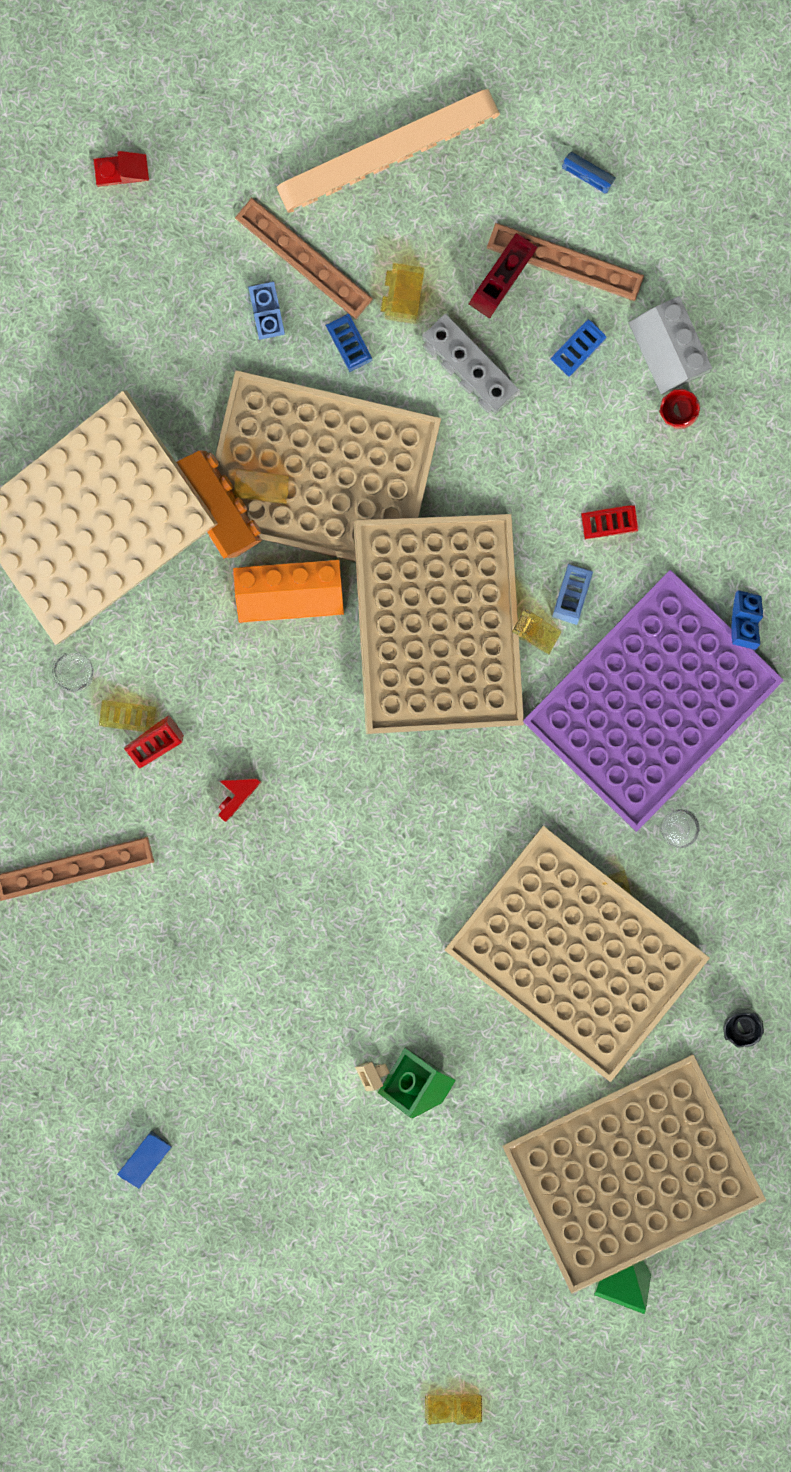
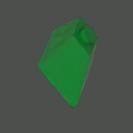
M404 1048L385 1079L383 1086L377 1093L413 1119L442 1104L456 1080L440 1068Z
M644 1260L596 1282L594 1296L645 1314L651 1273Z

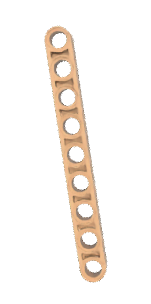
M489 89L479 91L278 185L277 191L287 212H294V208L301 205L305 207L318 201L317 198L324 194L326 196L341 190V187L348 183L350 185L365 179V175L372 172L376 174L389 168L391 163L396 161L400 163L411 158L413 153L419 150L424 152L437 146L436 143L443 139L445 141L460 135V132L467 128L471 130L484 124V120L491 117L495 119L500 115Z

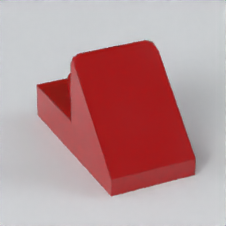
M117 151L118 156L93 159L97 187L149 181L146 154Z
M259 779L220 781L235 796L233 798L228 796L219 805L218 808L221 812L218 816L227 822L262 782Z

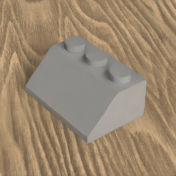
M680 296L650 309L629 322L660 394L697 379L711 371L712 366Z

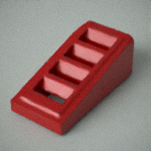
M635 505L581 513L585 540L638 532ZM622 513H627L629 527H624ZM613 514L617 516L618 529H613ZM601 516H606V531L602 529ZM592 517H595L597 532L592 533L590 521Z
M168 715L126 745L124 750L140 769L183 742L184 735L174 720ZM158 735L164 743L161 745L155 736ZM147 741H149L151 745L155 748L153 752L147 745ZM140 746L147 756L143 758L137 747Z

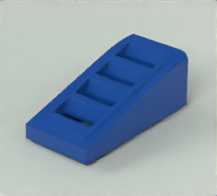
M349 313L325 325L349 372L373 361ZM348 323L349 328L337 334L335 333L334 329ZM351 332L354 335L343 342L339 341V338ZM357 341L358 346L345 352L344 347ZM360 350L363 353L352 360L348 358V356Z
M588 319L550 360L570 377L607 337ZM586 330L596 339L594 343L584 334ZM578 338L589 347L587 351L576 342ZM570 346L581 355L579 359L568 349ZM563 353L574 363L572 367L560 357Z

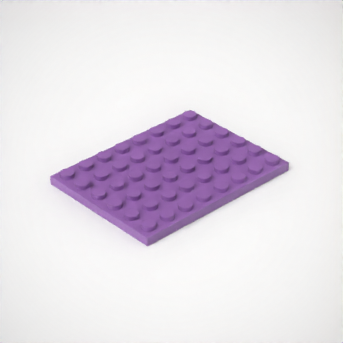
M669 570L541 701L523 722L637 832L784 680L752 649L733 645L731 628Z

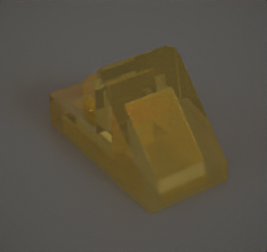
M524 609L512 633L519 636V639L549 655L561 631L533 612Z

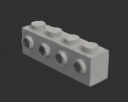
M446 314L422 335V340L425 342L422 345L423 348L432 357L435 354L439 356L443 361L441 363L443 369L450 375L455 373L461 379L459 382L460 386L468 394L474 392L480 399L477 403L485 412L489 413L492 411L496 415L518 393L519 389Z

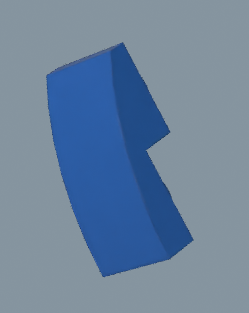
M740 590L735 593L731 626L733 645L753 650L760 646L759 622L764 617L762 597L760 595Z

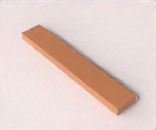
M253 198L236 215L235 219L349 313L355 320L373 300V298Z
M495 222L486 249L502 254L513 236L518 233L538 247L528 264L629 300H636L644 275Z
M145 837L0 874V901L154 863L149 838Z

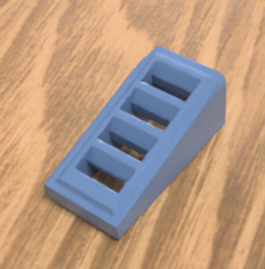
M568 564L552 615L553 618L575 625L578 624L593 571ZM570 574L584 578L585 583L569 579ZM570 585L582 589V592L578 593L568 590L566 587ZM564 595L578 599V604L564 600ZM561 606H564V607H567V608H570V609H574V610H576V612H572V611H569V610H566V609H562V608H560V607H561Z

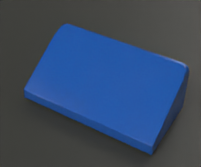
M570 152L562 164V169L603 193H608L616 177L574 152Z
M150 1131L117 1175L139 1189L172 1146L153 1131Z

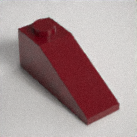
M516 233L468 304L490 319L538 247Z

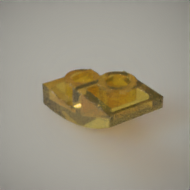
M425 1395V1422L428 1425L451 1422L457 1425L481 1423L482 1395Z

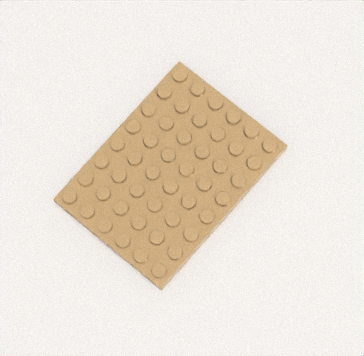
M235 370L215 455L219 463L217 469L222 476L226 475L232 483V493L235 498L239 497L247 508L245 513L250 521L254 520L261 530L259 536L262 540L356 562L355 520L419 517L441 418Z
M126 390L119 393L0 488V564L54 644L57 645L218 523Z
M511 514L355 520L354 538L366 734L524 725Z
M544 826L541 827L444 949L609 1082L615 1078L710 959Z
M694 1055L502 1146L571 1294L766 1201Z

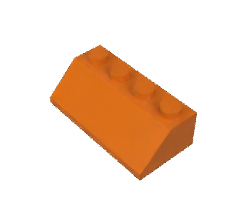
M199 450L176 462L218 523L207 533L223 559L237 558L262 541L259 536L261 534L259 526L254 520L250 521L247 517L245 504L239 497L235 498L231 491L233 488L232 483L226 475L222 476L217 469L219 463L211 452L207 453V451Z
M339 560L233 568L239 623L344 615Z

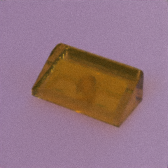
M237 469L234 496L235 498L287 504L290 477Z

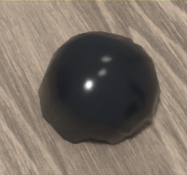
M737 1008L730 1012L724 1021V1038L737 1048L751 1047L760 1042L764 1034L763 1020L758 1013L749 1008ZM738 1022H739L740 1025L742 1026V1028H743V1030H744L745 1033H743V1032H741V1031L739 1030V1028H738Z

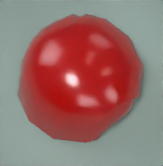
M676 389L663 397L659 412L666 425L674 429H685L692 426L699 417L700 402L694 393L686 389ZM676 404L678 406L681 417L677 416L674 412V406Z

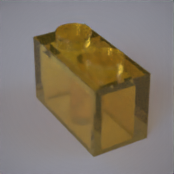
M393 263L392 271L387 270L385 286H389L388 297L383 296L381 312H385V320L416 324L425 268Z

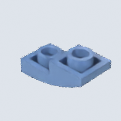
M274 281L249 286L259 340L285 335Z

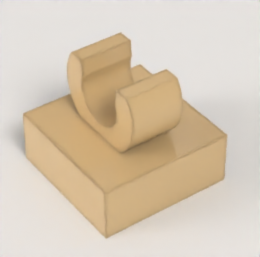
M366 1062L355 1067L366 1091H375L382 1087L383 1084L380 1078L390 1073L385 1063L374 1067L372 1062Z

